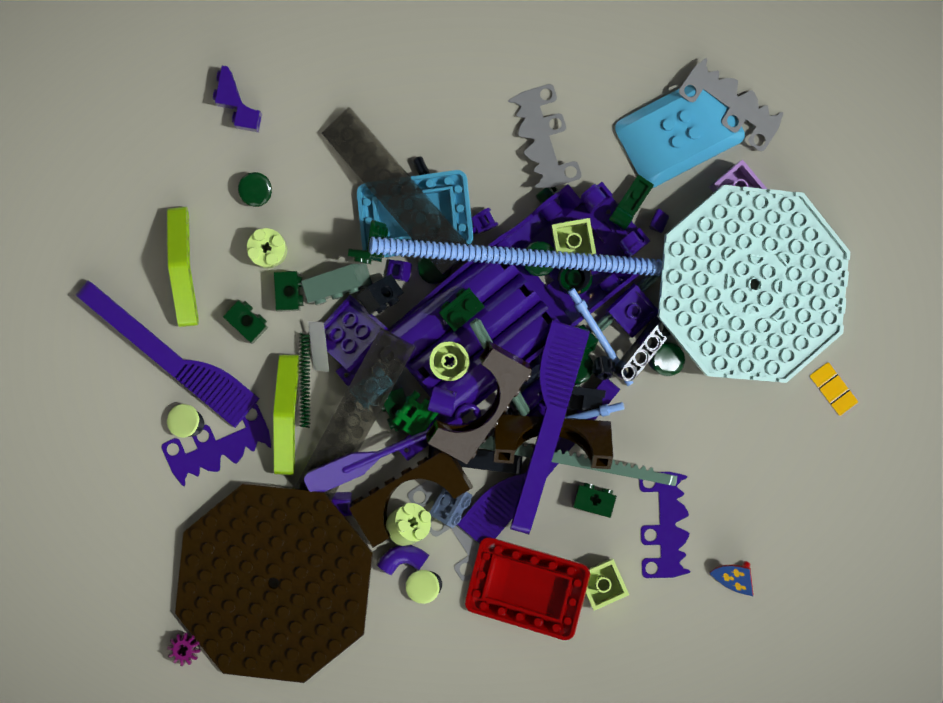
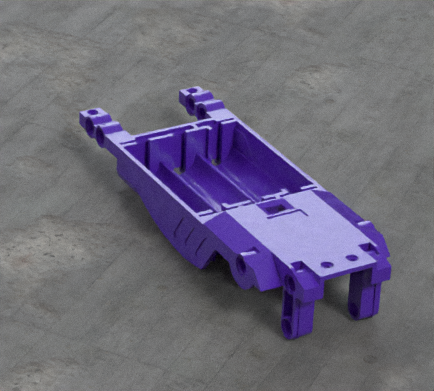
M601 182L588 188L581 195V198L567 184L559 192L542 203L517 226L499 236L488 246L491 248L493 246H496V248L502 247L503 249L505 247H508V249L512 247L515 250L516 248L522 250L523 248L526 249L530 244L540 241L546 242L554 248L551 225L590 218L597 256L601 254L603 257L605 255L609 257L614 255L615 258L616 256L621 258L622 256H626V258L632 257L647 245L650 240L632 221L625 231H621L618 226L609 221L618 203L614 200L613 194L605 184ZM471 260V262H467L405 316L392 325L351 372L341 366L336 370V373L347 386H350L349 384L394 351L430 397L432 396L434 386L457 392L452 415L447 416L438 413L427 428L430 429L435 420L446 422L447 419L455 416V412L460 406L464 404H474L477 406L497 390L495 376L481 364L479 356L484 349L470 326L471 321L476 318L480 319L494 344L531 363L543 353L551 323L548 325L542 317L544 313L551 321H557L574 327L583 321L584 317L574 307L575 303L570 295L562 291L558 284L557 278L561 268H556V266L549 273L553 281L546 286L538 276L530 274L525 269V266H521V264L515 265L513 263V265H509L507 263L505 264L507 268L504 270L497 262L493 264L491 261L489 263H485V261L480 263L479 260L477 262ZM591 270L593 277L591 286L587 291L578 295L581 299H584L588 305L587 309L591 314L639 274ZM522 286L530 294L529 296L526 297L522 293V291L520 290L522 289ZM465 288L467 290L470 288L485 308L454 332L439 314L442 311L440 307L447 301L452 302L457 298L455 295L461 289ZM403 340L408 348L403 351L397 344V341L401 342ZM456 342L467 351L470 364L466 374L460 379L444 381L432 372L430 368V355L433 349L440 343ZM447 356L445 358L446 363L444 364L452 367L455 359L454 357L449 358ZM425 368L430 375L425 379L418 369ZM468 409V411H465L463 413L461 412L459 415L462 418L472 409ZM424 439L399 451L409 461L429 444L427 439Z

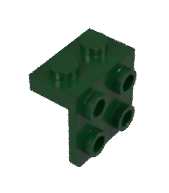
M372 220L367 251L348 249V256L353 257L355 262L371 264L372 261L382 262V258L385 255H382V253L377 255L375 252L370 254L369 241L371 237H375V239L377 237H381V239L387 238L388 228L386 224Z

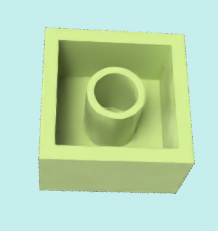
M590 218L551 225L556 253L561 251L562 253L568 252V254L570 252L574 254L579 253L580 255L581 253H585V255L596 254Z
M613 558L589 568L590 578L586 595L594 611L629 595Z

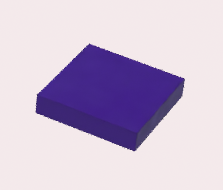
M633 284L606 309L631 338L658 314V309L636 284Z

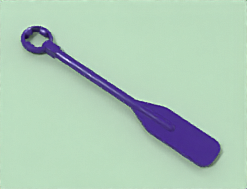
M464 404L456 410L454 417L447 419L443 423L465 424L459 415L461 412L473 409L477 417L476 419L482 416L481 411L474 404ZM429 429L379 451L347 454L308 471L304 475V482L310 492L328 491L364 475L380 458L426 439V433Z

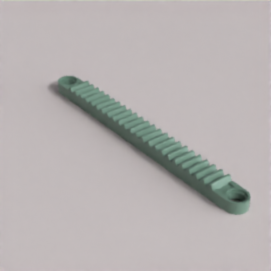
M490 436L479 448L493 450V436ZM523 443L517 449L515 455L531 458L534 448H532L531 443H528L527 446H524ZM561 449L554 452L551 461L676 486L678 477L655 472L653 467L646 470L644 465L639 469L637 464L631 467L629 462L625 466L622 461L615 464L614 459L612 460L611 469L591 468L589 458H585L583 453L578 457L576 452L570 455L569 451H566L563 454Z

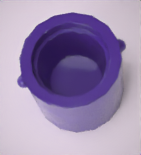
M434 386L428 411L451 416L457 392Z

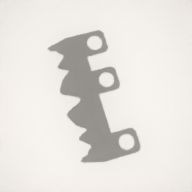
M705 58L693 68L679 89V94L688 101L695 102L704 89L729 107L728 112L722 119V124L726 128L736 133L745 120L756 126L748 142L757 150L764 151L779 129L783 112L770 116L767 105L759 109L758 99L752 90L737 96L738 80L734 78L718 80L719 71L708 72L706 66L707 58ZM687 85H692L696 88V94L693 97H688L685 94L684 89ZM734 115L739 119V124L736 127L728 125L727 119L729 116ZM762 134L765 137V144L762 146L756 145L754 143V136Z
M552 84L523 91L508 101L520 105L521 108L516 116L525 118L520 125L519 136L535 140L524 151V154L530 160L539 163L534 168V172L543 175L540 180L541 182L536 184L535 188L559 186L579 180L582 176L577 162L572 161L558 165L549 136L565 131L566 124L563 115L560 113L543 118L540 106L557 100ZM543 89L552 91V97L549 100H543L540 97V92ZM553 118L560 119L562 123L561 127L557 130H553L549 125ZM568 166L576 168L577 174L575 177L568 178L565 175L564 171Z
M427 480L408 493V498L411 503L423 507L431 501L435 503L444 487ZM422 491L425 494L426 498L423 503H416L414 501L413 495L415 492ZM470 505L463 511L461 519L468 511ZM443 523V528L440 531H434L430 527V532L435 537L450 528L452 529L468 554L466 558L454 566V569L462 581L469 580L473 573L480 544L458 525L452 528ZM468 563L471 565L472 572L470 575L464 576L461 574L460 566L462 564Z

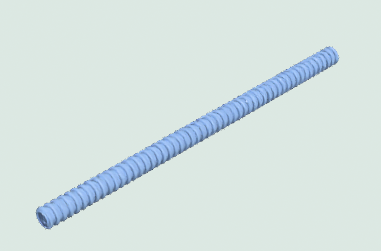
M371 237L369 241L370 254L375 252L377 255L380 253L386 255L388 253L389 256H392V254L398 256L400 254L402 257L404 255H407V257L413 255L415 258L417 256L419 258L423 256L425 258L431 257V259L437 257V259L443 258V260H447V258L453 260L454 258L456 261H459V259L465 261L467 259L468 262H471V260L477 262L479 260L480 263H483V261L489 263L491 261L493 264L495 262L497 264L502 262L503 264L509 263V265L515 263V265L521 264V266H525V264L531 266L532 264L533 267L537 265L543 267L544 265L546 268L549 266L554 268L556 266L559 269L561 267L563 269L567 267L568 269L574 268V270L580 268V270L586 269V271H590V269L596 271L597 269L598 272L602 270L607 272L609 270L611 273L615 271V273L626 272L631 274L632 272V274L638 273L642 275L644 273V275L650 274V276L654 274L660 276L662 271L661 259L650 260L645 258L644 260V258L638 259L637 257L632 259V257L626 258V256H622V258L616 256L615 258L614 255L610 257L605 255L603 257L601 254L597 256V254L585 255V253H581L580 255L573 252L568 254V252L562 253L558 251L556 253V251L550 252L549 250H546V252L540 250L538 252L537 249H534V251L528 249L527 251L525 248L522 250L516 248L515 250L512 247L510 249L508 247L503 249L502 247L496 248V246L491 248L490 246L484 247V245L480 247L478 245L472 246V244L468 246L466 244L460 245V243L456 245L450 243L449 245L448 242L444 244L438 242L436 244L435 241L432 243L426 241L424 243L423 240H420V242L414 240L412 242L410 239L408 241L405 239L400 241L397 238L396 240H393V238L387 240L385 237L383 239L381 237H377V239Z

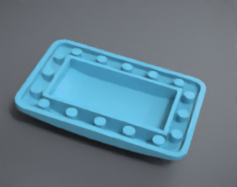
M687 85L684 92L688 97H693L696 94V88L692 85ZM678 89L622 118L615 125L616 134L637 174L654 184L653 188L740 144L745 137L742 126L738 132L734 133L722 124V119L728 112L729 107L704 89L695 102H690L682 97ZM734 115L729 116L727 119V123L731 127H736L739 124L737 117Z
M461 170L361 184L357 189L362 250L367 251L372 220L386 224L388 228L387 240L390 238L396 240L397 238L400 241L402 239L406 241L410 239L412 242L414 240H418V242L423 240L424 243L426 241H430V243L435 241L436 244L438 242H442V244L448 242L449 245L450 243H454V245L460 243V245L466 244L467 246L473 241L467 175ZM386 253L384 258L395 257V255L392 254V256H389L388 253Z

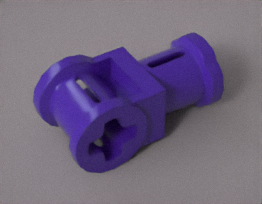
M490 208L484 209L472 217L473 234L487 232L499 225L493 219Z

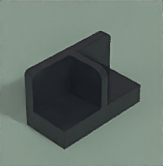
M574 386L567 409L588 411L599 408L602 405L603 398H605L606 391Z

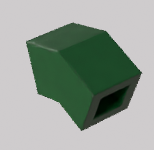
M556 186L544 188L536 195V198L542 204L559 192Z

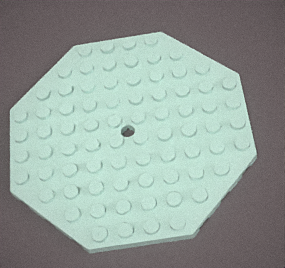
M722 185L665 234L657 317L705 376L787 383L843 334V316L846 309L845 294L849 275L848 260H850L851 252L804 193ZM752 279H756L759 282L756 290L750 288Z

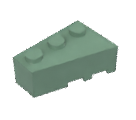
M350 264L301 281L307 302L315 303V305L324 304L326 299L329 298L335 300L342 298L343 294L360 292V289L372 285L367 264Z

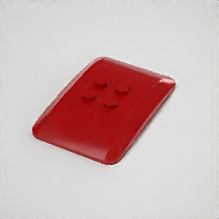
M488 537L483 539L479 545L465 606L468 611L557 639L569 640L574 637L590 578V570L586 565Z

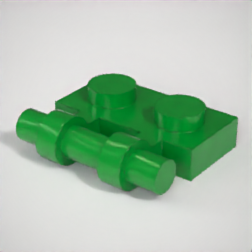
M414 390L411 396L408 395L405 399V404L400 410L396 411V416L392 420L396 425H399L404 420L407 424L403 430L411 436L427 430L438 415L436 412L428 411L430 403L428 399L425 398L421 404L417 401L421 394ZM414 406L417 410L410 418L406 414Z

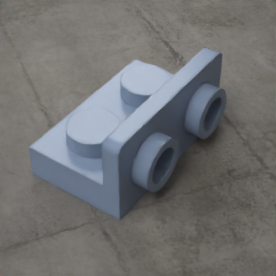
M443 488L429 513L437 520L454 528L460 522L463 511L470 505L472 494L465 492L454 499Z

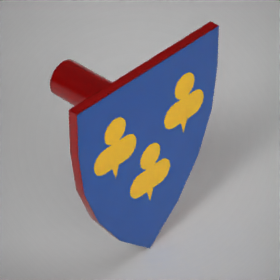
M744 561L742 566L722 565L710 571V574L725 587L744 595H754L749 562Z

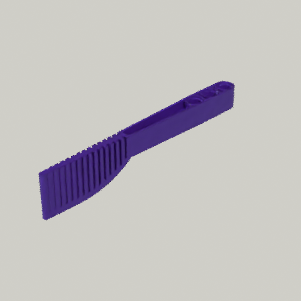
M89 280L75 294L234 428L237 427L260 399L235 377L221 368L208 363L181 358Z
M553 320L540 362V387L546 409L510 526L511 530L528 535L534 522L590 331Z
M609 379L603 380L596 388L606 391L602 405L609 404L620 391V388ZM577 410V412H576L575 414L581 413V412H585V411ZM598 416L585 420H596ZM559 437L554 452L561 449L564 454L566 451H570L575 443L566 438ZM551 462L547 477L559 463ZM526 472L506 478L492 486L475 502L457 525L479 544L488 537L496 539L513 518Z

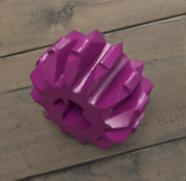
M184 633L183 638L180 634H177V640L173 638L170 640L174 646L167 647L168 650L173 651L168 657H176L173 660L174 664L180 660V666H184L185 661L188 665H191V659H198V656L194 653L201 652V649L195 648L200 643L199 641L192 642L195 639L194 635L188 639V633ZM182 645H184L183 647L187 646L188 648L186 654H184V652L181 653L180 651Z

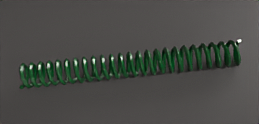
M300 332L299 334L302 336L299 338L302 340L299 341L301 343L299 345L301 346L299 353L302 355L299 357L303 359L299 360L302 362L299 364L301 365V371L299 372L302 373L299 376L303 378L299 380L303 382L299 383L302 385L300 386L302 389L300 390V396L302 397L299 399L304 401L299 403L304 405L299 407L303 408L300 409L302 412L300 413L302 415L300 419H303L300 423L304 424L299 426L310 428V426L305 425L311 424L306 422L311 420L307 418L311 416L308 415L310 411H307L311 408L306 407L311 404L304 403L311 401L310 399H305L311 397L306 395L310 394L308 392L310 388H307L310 384H305L311 381L304 380L311 378L310 376H305L310 375L309 372H306L310 371V369H307L310 365H306L310 361H304L310 360V357H304L310 356L309 353H305L310 352V350L306 349L310 348V346H306L310 342H304L309 341L310 338H303L310 335Z

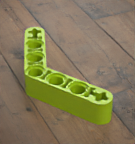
M187 207L168 208V269L177 323L179 327L199 325V317L190 267L189 212Z
M279 355L273 413L274 474L294 475L295 407L299 375V355Z

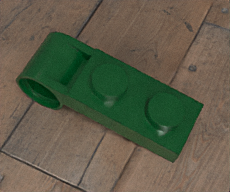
M638 174L610 216L609 221L625 231L654 184Z

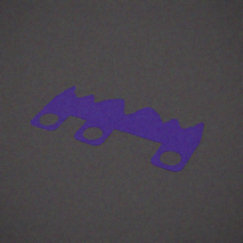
M257 404L253 406V409L257 411V418L255 420L249 421L244 417L243 422L246 428L219 440H215L211 428L208 425H204L203 430L209 433V439L206 442H200L197 439V435L192 436L198 449L190 453H185L178 438L162 444V450L170 469L182 486L185 487V478L188 473L199 476L200 467L207 471H220L221 455H225L233 463L237 464L244 455L245 447L254 452L257 442H261L271 448L269 429ZM175 443L178 445L179 452L177 455L171 456L168 454L167 447L169 444Z
M660 472L678 476L676 486L655 482L654 487L646 488L643 485V480L639 479L642 492H659L660 525H644L641 528V542L643 545H661V558H645L642 561V575L644 578H674L691 572L683 568L679 563L686 557V554L679 551V548L686 543L690 533L675 525L678 521L689 516L686 507L677 500L684 495V492L677 485L681 480L688 477L686 475L674 472ZM648 529L656 531L657 537L654 541H647L644 534ZM649 562L657 564L658 570L655 574H648L645 567Z

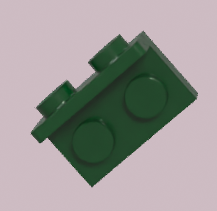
M465 288L461 289L455 295L457 297L452 302L447 301L440 307L442 311L439 314L454 332L485 308L470 288L467 290Z

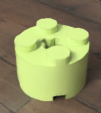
M263 228L256 230L248 239L247 253L256 265L265 269H271L280 265L285 260L287 245L284 238L277 231ZM269 244L271 251L267 250L265 253L263 247Z
M456 342L440 343L433 349L430 355V368L432 372L444 381L460 379L469 368V355L465 348ZM447 356L449 358L454 357L455 359L452 367L444 364L446 363L445 358Z
M407 503L389 514L386 521V529L391 535L389 537L393 542L401 546L411 545L424 539L430 531L431 514L415 503Z

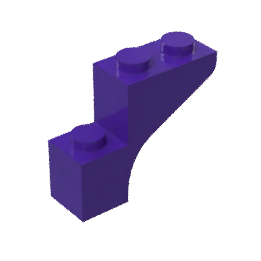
M222 65L221 71L218 70L216 81L219 82L218 89H214L213 93L215 104L219 107L237 110V112H233L232 123H234L236 129L259 133L262 118L261 111L251 109L242 103L232 72L229 67Z

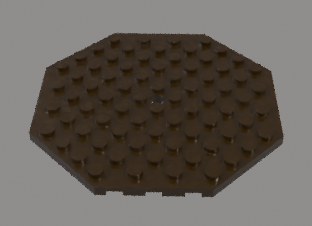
M243 483L183 532L175 614L189 632L195 636L196 641H199L200 646L223 674L305 683L365 634L373 551L325 492H310L303 489ZM270 578L278 579L279 586L277 588L269 586Z

